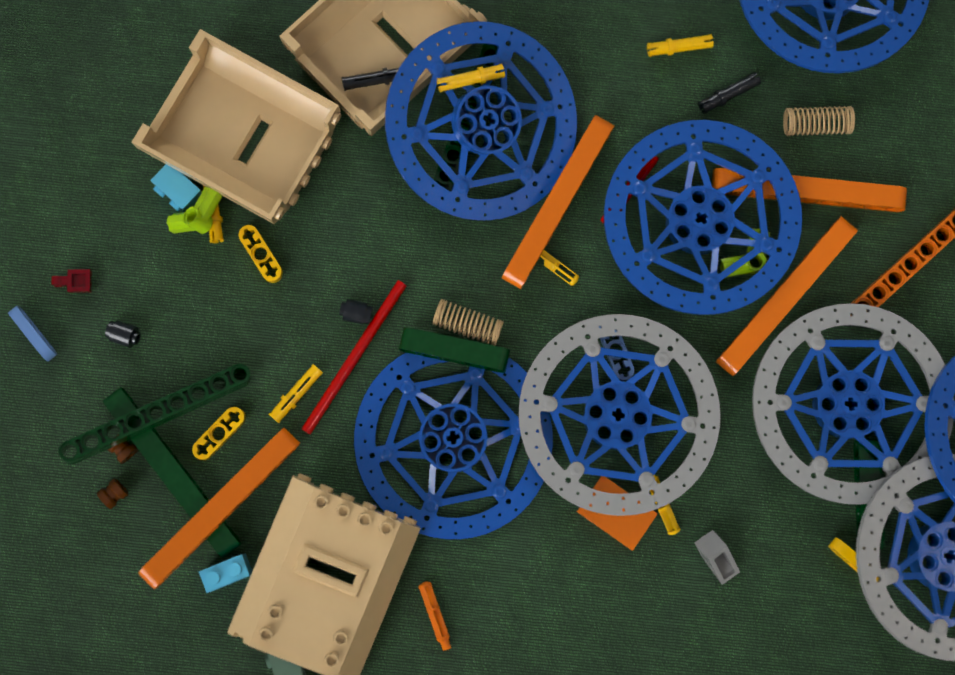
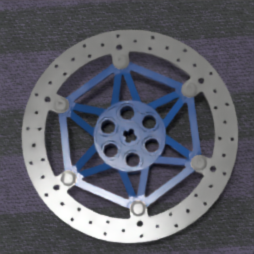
M851 303L826 306L803 315L789 324L772 341L764 353L753 386L752 407L756 430L767 455L785 477L802 490L831 502L853 505L868 504L879 486L891 474L902 467L897 458L921 414L926 412L929 396H922L895 352L894 347L899 342L912 354L925 375L929 391H931L937 376L945 366L940 354L930 340L904 318L879 307ZM851 325L871 328L880 331L882 335L879 340H825L821 331L832 327ZM806 341L810 347L807 355L784 395H777L775 393L777 381L786 360L797 346ZM829 347H873L874 351L855 369L847 370ZM824 355L838 370L836 374L829 377L827 375ZM880 355L873 378L863 373V370ZM814 356H816L821 383L815 391L794 395L793 393ZM888 356L912 396L881 390L879 383ZM834 380L840 382V391H836L833 388ZM856 380H859V381L862 382V384H863V390H862V391H858V390L856 389V387H855V382H856ZM813 398V409L796 402ZM885 398L909 403L910 405L886 411ZM823 399H827L830 402L829 410H825L822 407ZM868 399L872 400L875 404L873 411L867 407ZM848 401V403L852 404V408L845 406V402ZM794 410L814 416L822 428L818 451L796 417ZM776 411H784L812 457L809 466L803 463L786 443L777 421ZM912 411L911 418L894 449L891 451L880 425L881 420ZM949 417L948 439H950L954 419ZM835 418L842 422L840 430L834 427L833 422ZM858 418L864 422L862 430L856 426ZM874 431L882 452L866 440L864 436ZM828 434L839 438L826 452ZM854 438L876 456L877 460H832V457L848 439ZM925 438L918 451L906 464L918 460V457L921 459L929 456ZM827 467H882L886 476L874 481L852 483L826 477L824 473ZM812 473L815 474V478L811 477Z
M612 314L597 316L578 322L559 333L548 342L533 361L523 383L519 400L518 414L522 442L529 460L539 476L552 490L568 502L591 512L605 515L624 516L646 513L661 508L680 497L692 487L708 466L714 453L720 430V402L717 388L700 354L681 335L669 327L634 315ZM585 335H589L590 339H586ZM611 336L632 337L659 347V351L655 355L602 348L599 345L598 339ZM582 346L586 354L553 396L544 395V388L555 367L571 351ZM604 355L647 361L649 365L626 382H623L616 376L605 360ZM672 359L681 366L693 387L698 417L689 416L668 367ZM597 361L611 382L599 385ZM587 362H590L593 393L585 397L562 399L561 396ZM654 369L647 388L643 392L635 386V383ZM661 372L666 379L680 415L655 407L649 402ZM605 389H610L614 392L615 397L613 400L608 401L604 398L603 392ZM628 392L636 395V403L630 404L626 401L625 396ZM534 400H538L539 404L535 405ZM585 404L583 416L563 406ZM596 406L601 410L599 418H593L590 415L589 410L591 407ZM616 410H619V414L623 415V418H620L619 421H616V417L612 416V413H615ZM542 411L550 412L571 463L566 470H563L556 462L545 442L540 412ZM559 413L581 422L585 426L587 434L577 457L573 452L558 415ZM636 413L644 415L645 422L643 425L635 422L634 416ZM656 414L676 423L652 426V415ZM700 424H704V429L700 428ZM605 427L609 430L610 434L607 439L599 437V428ZM623 430L631 433L632 438L630 442L622 441L620 434ZM677 430L678 432L654 464L649 467L644 442L646 434ZM687 432L694 433L693 445L683 463L667 479L657 484L653 475ZM591 439H593L602 447L584 460ZM635 444L638 445L641 467L627 452L626 448ZM609 449L619 451L635 473L590 468L589 465ZM583 474L631 480L639 482L641 491L627 494L607 493L589 488L581 484L579 479ZM570 478V483H566L565 479ZM650 490L654 491L653 495L649 494Z
M928 456L912 461L895 471L873 494L867 504L858 529L856 542L857 572L862 591L870 609L882 626L896 640L928 657L955 661V638H947L948 628L955 626V617L949 619L955 600V522H952L955 516V503L941 522H935L919 510L918 506L948 498L949 495L946 491L911 500L906 494L916 485L937 477ZM894 507L899 512L888 566L881 569V535L885 522ZM915 517L925 523V525L919 528ZM906 520H908L913 532L908 546V557L900 564H897ZM948 530H950V532H951V537H950V538H948V535H947V534H948ZM928 536L931 537V543H930V544H928V542H927V537H928ZM924 557H925V559H926V565H925V567L923 566V563H922ZM910 566L912 572L902 573L904 569ZM939 574H941L942 580L940 583L938 581ZM917 579L929 588L934 614L908 589L902 580ZM893 584L931 623L928 632L913 624L902 614L891 599L886 589L887 585ZM937 590L947 592L942 611Z

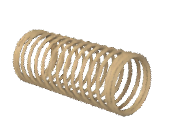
M835 106L833 108L819 107L818 109L816 107L813 109L811 107L808 109L806 107L803 109L801 107L799 109L796 107L794 109L786 108L783 118L784 132L787 136H793L795 133L797 136L800 133L802 136L805 133L807 136L814 133L816 135L819 133L823 135L824 132L826 135L829 132L831 135L834 132L836 135L839 132L841 135L844 132L846 135L852 134L855 127L854 109L852 106H839L838 108ZM788 114H789V131H788ZM841 114L843 115V130H842V132H841ZM807 115H808V122H809L808 133H807ZM812 115H813V133H812V127H811ZM817 115H818V132H817V128H816ZM822 115H823V132H822V130H821V119H822ZM827 115H828V131L826 130V117H827ZM832 115H833V131H831V116H832ZM836 115H838V130H837V131H836ZM802 116H803V121H804L803 132H802ZM797 117H798V120H799V129H798V132H797Z
M445 299L440 300L432 325L437 326L439 323V328L443 326L444 330L448 327V330L451 331L453 328V333H455L458 329V335L462 332V335L465 336L467 333L469 338L472 334V340L477 335V341L481 338L483 343L486 339V344H489L491 340V345H496L504 321L497 319L491 333L495 319L493 317L486 332L490 318L488 316L481 331L485 314H483L476 330L480 317L479 312L471 329L476 313L474 310L466 328L471 309H469L461 327L466 307H464L457 324L462 307L461 305L459 306L452 323L457 306L455 304L447 322L452 302H450L442 321L448 301H445Z

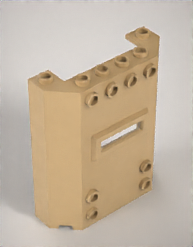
M319 0L280 35V39L286 49L290 50L296 57L295 60L302 69L339 105L361 129L365 128L367 133L372 136L385 124L386 100L392 82H390V85H385L384 83L344 91L342 77L382 71V68H387V70L399 68L408 56L377 23L384 18L415 48L429 36L447 27L466 22H487V19L481 12L478 11L476 13L473 8L469 9L465 4L461 5L457 0ZM472 44L451 49L440 55V59L444 64L452 63ZM425 69L419 76L412 90L409 102L430 83L432 74L428 69Z
M200 29L189 46L193 54L192 58L150 127L143 123L132 143L137 149L275 224L278 220H281L290 206H294L297 203L300 189L306 187L310 180V172L320 164V155L324 149L327 150L330 147L333 131L341 118L340 107L331 100ZM264 121L269 124V127L247 164L238 159L260 122Z
M299 473L298 477L293 475L227 633L234 637L243 638V643L250 647L322 675H360L421 528L416 525L417 521L407 516H404V519L397 518V514L385 510L384 513L375 510L377 506L366 501L363 504L354 502L355 497L342 492L341 496L332 493L333 488L324 484H320V487H317L314 483L310 482L312 478ZM309 557L355 574L356 577L353 584L307 567L306 564Z

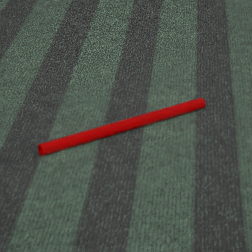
M397 280L301 428L302 430L311 435L407 287L406 284Z

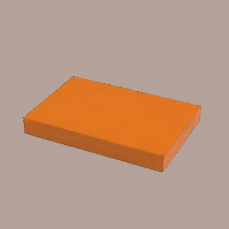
M603 476L598 479L592 488L607 493H628ZM580 507L576 511L631 551L634 550L658 514L652 510L636 515L615 516L591 512Z

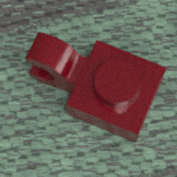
M68 269L67 276H52L51 285H54V287L67 286V292L92 293V270Z

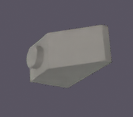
M713 530L695 542L700 555L722 585L740 573L728 546Z

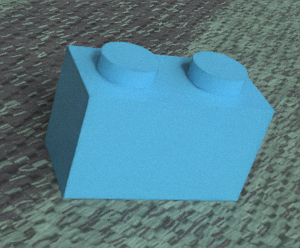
M166 164L150 180L155 185L153 190L162 198L166 195L171 200L169 204L177 212L181 209L185 212L189 207L195 206L202 193L181 172Z
M241 554L201 570L199 574L206 593L251 576L252 568L247 555Z

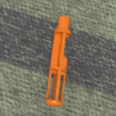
M423 582L418 588L420 589L437 641L440 642L443 651L451 649L450 635L431 582Z

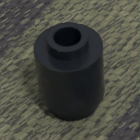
M347 299L346 303L342 302L339 315L343 316L344 321L362 325L364 323L369 324L373 306H368V303Z
M117 320L109 322L106 327L105 337L109 338L111 342L132 348L138 344L141 333L138 327Z

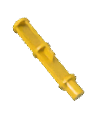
M545 250L542 252L540 257L544 259L545 267L560 278L562 277L555 272L556 269L571 279L569 283L562 278L570 286L577 283L579 279L578 274L574 273ZM559 265H563L565 268H567L569 271L575 274L574 278L567 272H565L563 269H561Z
M654 474L656 483L659 484V477ZM670 504L658 508L668 535L677 534L680 528Z

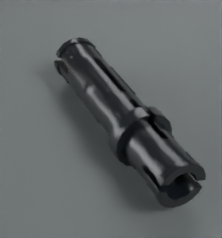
M382 68V71L342 77L344 91L384 83L385 85H390L399 68L388 70L387 68Z
M753 72L751 75L722 90L714 91L713 95L698 102L699 109L702 110L703 114H706L718 106H725L729 100L761 84L760 77L755 78L757 73Z

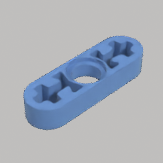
M17 305L8 312L12 320L46 361L49 362L57 355L55 349L21 307Z
M617 336L618 340H612L608 344L605 340H609V337L600 338L603 348L610 349L611 345L618 344L621 346L622 351H627L622 336ZM607 356L612 370L620 381H627L634 375V366L631 359L622 361L624 368L628 367L630 370L627 372V377H624L623 374L618 373L621 369L619 362L616 365L613 362L622 358Z

